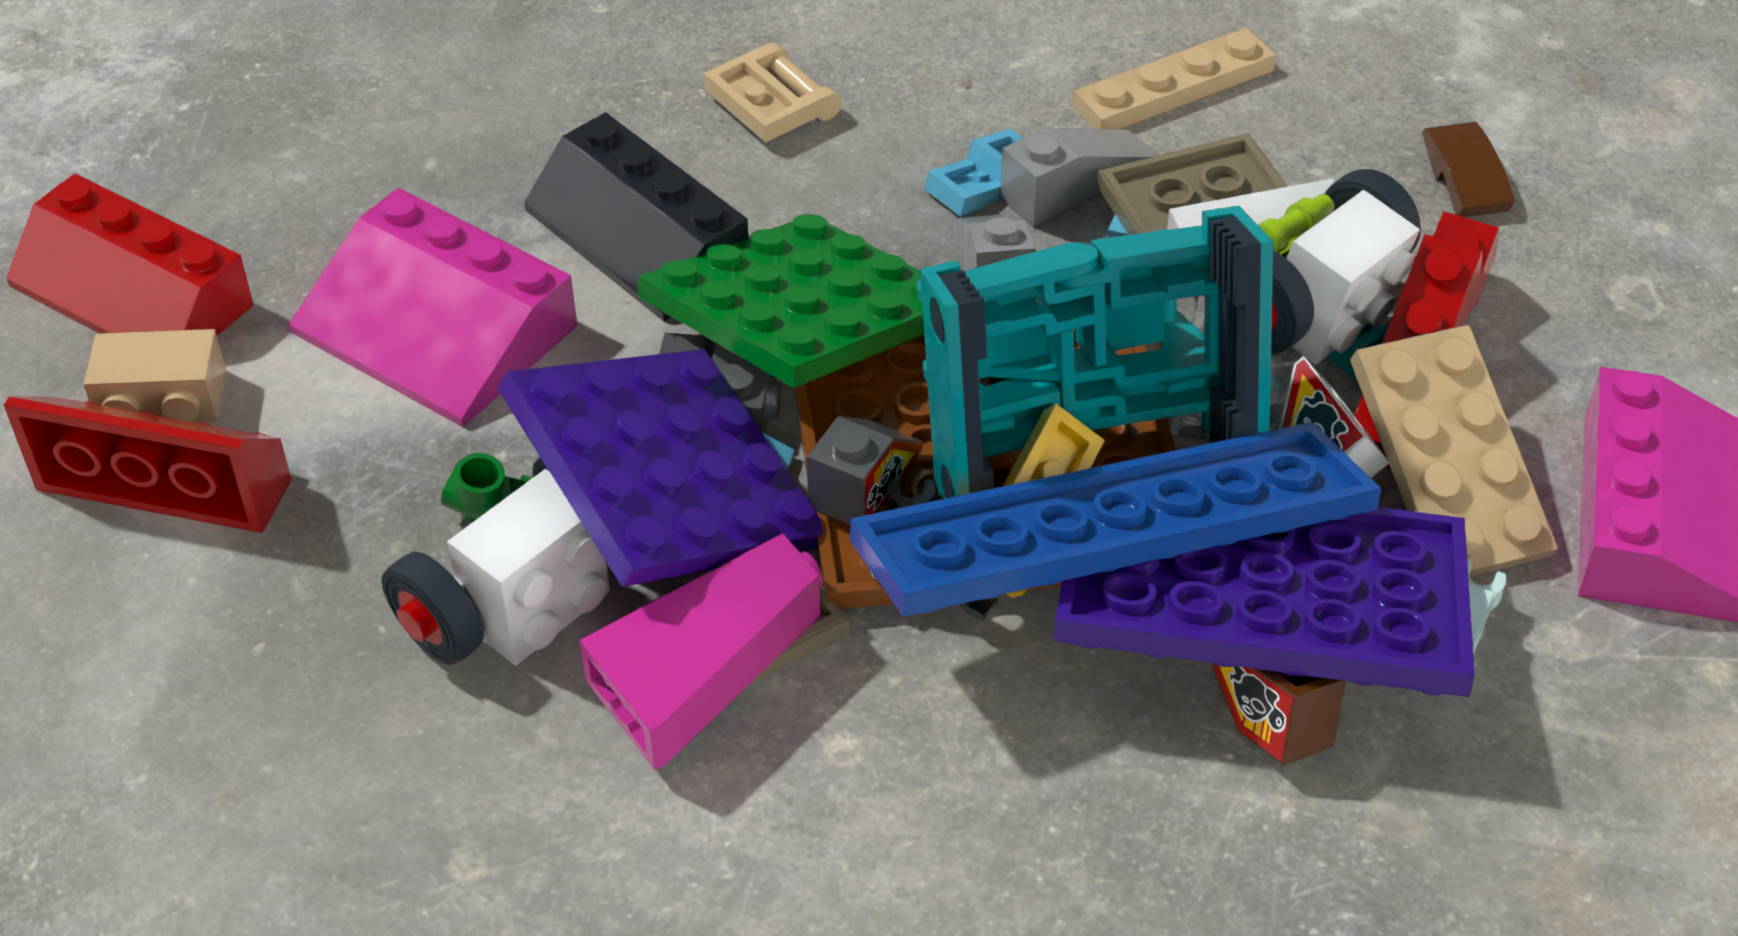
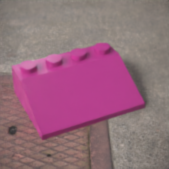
M396 188L357 220L289 323L290 332L461 427H464L500 395L497 388L507 371L529 369L578 326L570 274L400 188Z
M1600 367L1584 420L1578 596L1738 622L1737 417L1664 376Z

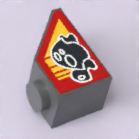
M838 416L807 456L808 500L812 504L813 509L848 525L851 523V518L877 513L888 498L889 482L891 479L901 480L923 450V441L870 420Z

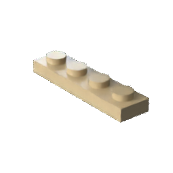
M1245 27L1073 90L1072 107L1093 129H1121L1273 72L1276 54Z

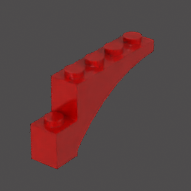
M1443 211L1434 235L1424 234L1382 344L1464 326L1475 304L1479 302L1495 260L1499 227ZM1362 394L1354 416L1386 456ZM1389 464L1384 467V468H1386V469L1391 470V467H1390Z

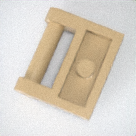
M774 42L767 43L704 72L705 90L765 143L816 118L820 121L831 120L839 112L842 105L841 97L829 86H819L789 61L788 52ZM775 76H777L782 82H784L788 87H790V88H791L795 93H797L800 97H797L792 91H790V90H789L786 86H784L779 80H777V79L775 78Z

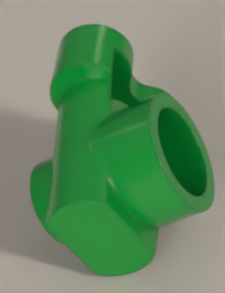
M485 453L469 454L459 460L443 488L441 505L460 513L465 521L473 523L533 477L525 474L520 479L505 476L504 467L497 458Z

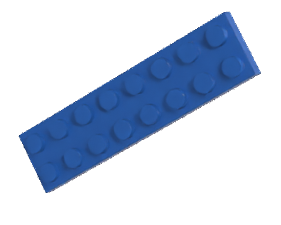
M1313 422L851 518L850 541L901 615L905 617L918 613H930L936 609L980 599H992L998 595L1033 587L1053 585L1060 581L1099 572H1111L1122 567L1157 559L1173 558L1179 554L1214 546L1230 545L1245 539L1272 533H1283L1307 525L1330 520H1341L1347 516L1377 510L1381 488Z

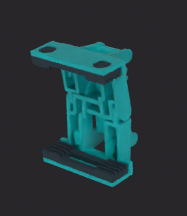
M1238 205L1202 211L1201 226L1170 230L1162 229L1147 233L1091 240V245L1078 242L1065 243L966 271L961 270L957 260L921 268L917 292L918 298L922 303L926 359L922 364L923 375L928 383L935 490L940 499L994 489L993 469L991 466L989 467L987 459L984 460V458L1024 448L1043 411L1055 404H1058L1091 430L1201 412V429L1206 436L1210 435L1212 443L1269 431L1273 240ZM1205 295V333L1188 321L1177 310V299ZM1073 329L1076 330V342L1081 347L1079 349H1074ZM1154 342L1158 349L1117 355L1115 353L1116 350ZM987 377L1012 378L988 386H984L979 381V379Z

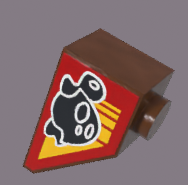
M1211 663L1238 732L1263 749L1270 757L1285 766L1334 746L1346 681L1306 675L1289 676L1277 671L1239 666L1221 667Z

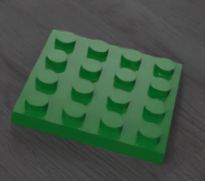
M799 215L792 222L778 227L754 231L748 239L731 245L721 244L712 246L707 250V254L698 257L693 256L685 260L669 261L660 269L638 276V297L792 388L924 335L923 308L917 292L920 270L906 264L904 259L899 256L887 254L866 243L862 237L848 234L827 223L826 219L819 215Z

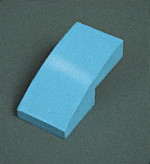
M1007 129L972 140L968 159L928 171L924 190L960 217L1000 199L1002 149L1023 139V137L1013 130Z

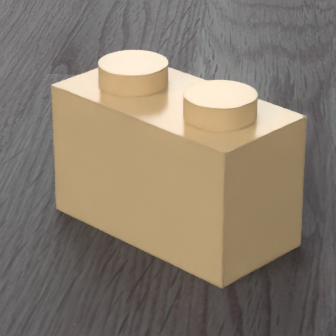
M215 329L95 334L83 385L89 402H94L98 405L135 412H149L157 416L190 422L218 421L227 371Z

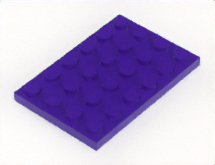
M1378 507L1377 510L1347 516L1341 520L1325 521L1294 528L1283 533H1272L1237 541L1230 545L1214 546L1179 554L1173 558L1157 559L1122 567L1111 572H1099L1064 580L1061 583L1053 642L1075 644L1087 649L1105 648L1142 653L1154 658L1172 657L1210 662L1221 667L1239 666L1277 671L1289 676L1306 675L1344 680L1362 686L1381 685L1411 689L1429 695L1448 694L1470 697L1475 671L1465 518Z

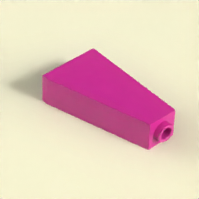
M782 533L579 640L586 682L654 770L666 765L820 617V587L823 585L821 570L809 553L805 551L800 553Z

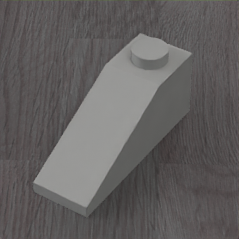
M1044 128L1002 149L1000 199L1021 218L1025 219L1029 225L1035 228L1102 195L1097 187V172L1099 170L1158 156V154L1127 129Z
M1008 214L952 219V228L965 271L1035 252V246L1025 219Z

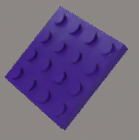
M705 349L507 371L498 386L499 393L622 587L716 569L782 533L799 552L817 549L818 536L823 534L820 517Z

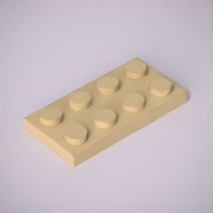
M1470 325L1363 348L1354 353L1350 361L1406 510L1465 518L1467 560L1473 562L1469 577L1548 558L1558 550Z

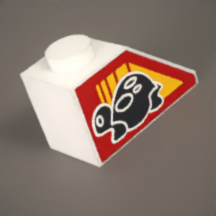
M1304 356L1298 360L1293 367L1279 429L1313 422L1370 478L1389 464L1386 456L1319 371Z

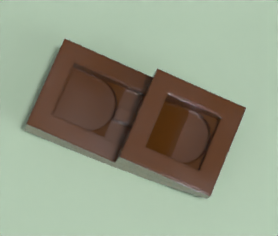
M1477 122L1424 129L1422 135L1435 179H1445L1455 215L1471 217L1510 210L1515 199L1509 181L1492 143Z

